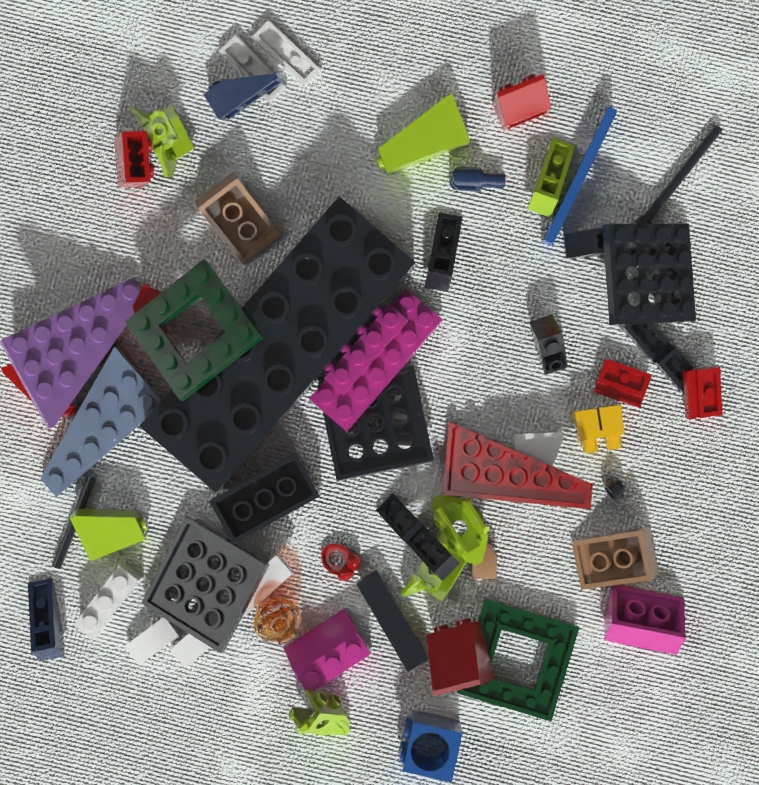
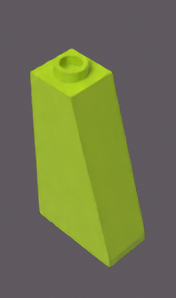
M453 94L447 95L378 148L379 156L375 158L380 171L385 170L388 176L469 145L470 138Z

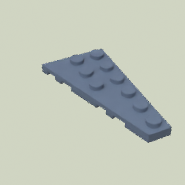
M118 346L113 348L40 478L55 497L63 493L135 430L163 399Z

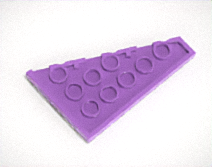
M134 277L0 341L3 350L48 429L56 425L127 326L125 321L135 314L132 306L141 289Z

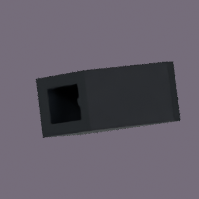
M602 228L563 235L565 259L604 256Z
M553 314L530 321L532 339L544 374L547 375L568 368L562 332Z

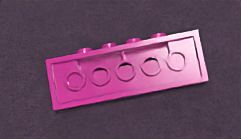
M404 289L391 305L389 304L386 308L381 306L373 315L375 321L369 327L364 325L357 333L359 339L354 345L349 343L344 347L341 352L343 357L337 364L333 361L324 371L326 374L325 381L309 398L313 404L346 432L443 322L440 316L407 289Z

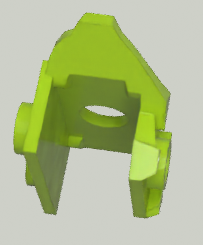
M171 104L162 111H153V114L132 106L130 111L137 117L144 131H147V137L151 138L153 151L159 159L164 177H173L177 159L195 149L174 105Z
M443 494L432 498L434 522L438 529L446 535L450 548L459 557L461 556L464 561L475 566L483 562L488 540L487 532L490 531V528L484 524V517L478 508H474L471 504L473 502L472 499H463ZM462 521L465 523L466 532L459 535L453 527L454 522Z
M438 529L436 538L460 564L442 581L422 561L417 571L413 573L409 583L401 590L402 596H409L425 590L440 601H444L467 562L450 548L443 531Z
M306 690L305 693L315 712L313 713L311 709L292 707L288 713L289 719L293 720L296 724L294 730L300 735L308 733L315 734L316 736H345L351 731L349 718L342 707V700L333 692Z

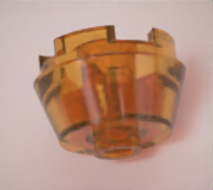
M280 595L266 597L258 604L253 621L255 633L266 643L278 642L279 645L290 642L297 636L296 631L300 623H302L300 608L293 601Z

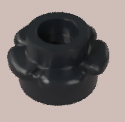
M608 478V482L603 485L607 494L615 501L620 497L624 498L623 491L626 488L618 478L615 480Z

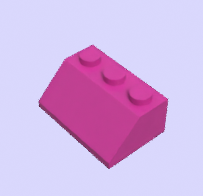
M612 585L604 620V641L677 655L686 639L684 598L622 585Z
M345 608L283 648L296 677L305 691L317 690L371 655V647Z

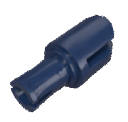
M456 167L449 178V186L453 190L480 192L483 187L503 189L505 187V173H484L481 167Z

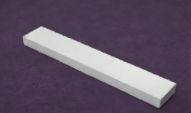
M278 554L267 562L270 565L243 617L294 573ZM230 596L223 603L226 604L229 601ZM214 611L209 614V622L212 625H216L218 622V615ZM188 633L170 651L187 668L210 647Z

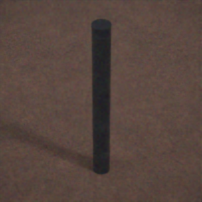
M87 476L74 510L85 509L97 480L96 477ZM69 520L51 565L57 569H61L76 532L71 520Z

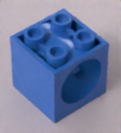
M412 710L411 718L406 717L404 724V738H406V741H401L398 753L399 763H402V771L452 782L463 734L460 720ZM432 732L439 734L443 741H447V744L439 755L423 757L417 753L415 748H412L414 740L424 733Z

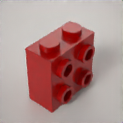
M147 131L121 132L114 138L118 188L144 187L151 182V178H154L153 163H149V153H152L151 138H147Z

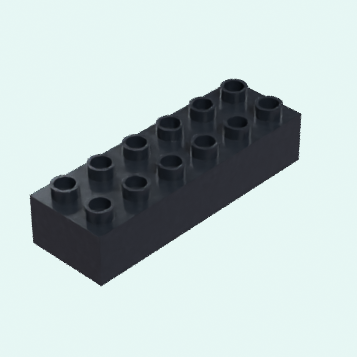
M339 196L242 307L263 336V339L186 400H179L171 389L139 427L215 493L224 489L324 374L326 368L338 358L344 347L351 343L360 329L371 320L375 312L384 305L415 269L416 262ZM223 329L218 334V336L212 341V343L220 336H222L226 331Z

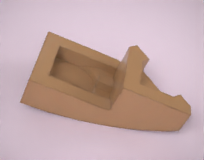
M487 542L483 562L476 566L472 564V579H497V553L490 542Z

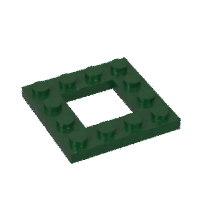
M205 259L125 321L181 401L186 400L263 339L258 329ZM201 297L226 332L189 362H186L162 327Z
M484 597L477 621L481 625L491 664L501 630L545 642L547 646L534 689L494 677L495 680L457 690V694L552 722L579 626Z

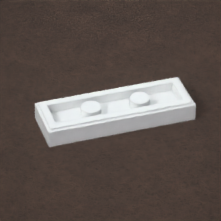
M269 19L252 35V39L304 88L322 71L310 57Z
M236 33L218 50L242 77L274 73ZM282 82L262 97L270 105L287 86Z

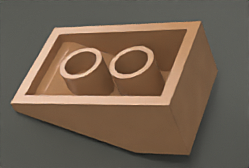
M234 171L195 200L199 211L242 264L281 236V233Z
M650 527L571 541L581 590L648 581L660 576Z

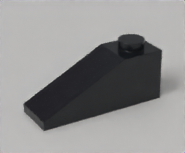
M439 212L424 288L449 292L462 216Z

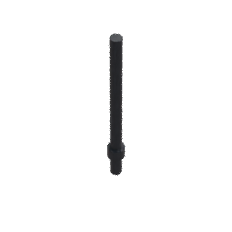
M713 126L646 213L640 215L634 224H652L653 218L720 135L722 129L719 126Z

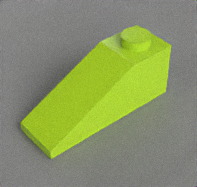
M552 137L532 192L528 210L551 217L559 200L575 145Z

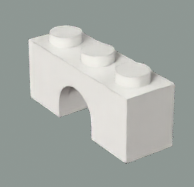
M126 562L120 564L73 625L92 640L95 639L144 576Z

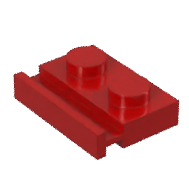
M605 358L593 393L641 408L652 374Z
M714 365L694 368L693 370H683L685 418L693 420V418L723 415L720 367Z

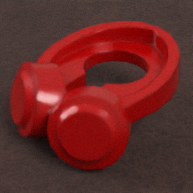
M330 544L321 553L324 567L330 573L337 575L339 581L351 579L354 576V571L358 570L361 564L359 554L352 553L347 547L340 544ZM339 551L342 554V559L347 562V567L344 568L340 564L333 565L330 562L331 553Z

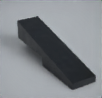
M654 324L618 325L684 395L683 370H693L694 367L682 353L669 343Z
M394 493L376 509L397 535L408 544L426 566L442 581L460 564Z
M375 570L356 582L357 587L407 672L429 660L426 651L378 571Z

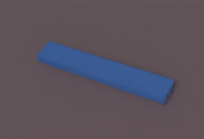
M609 106L605 111L542 241L543 244L547 246L554 244L616 116V109Z

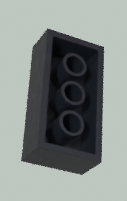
M296 452L215 497L209 503L234 545L315 500L322 494L299 452Z

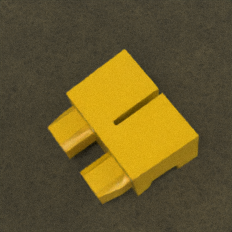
M621 405L571 412L576 428L577 441H581L585 454L598 452L597 438L605 437L607 450L621 448V435L625 434Z

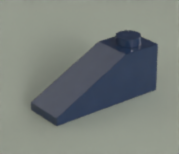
M277 73L222 81L218 80L208 87L209 90L203 95L217 118L227 122L284 82L285 79Z
M48 578L29 582L28 602L31 653L40 661L64 657V633L53 579Z

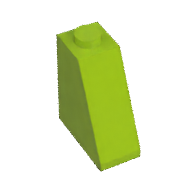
M76 509L70 516V520L90 562L145 540L148 533L147 530H149L146 518L144 516L141 517L138 510Z

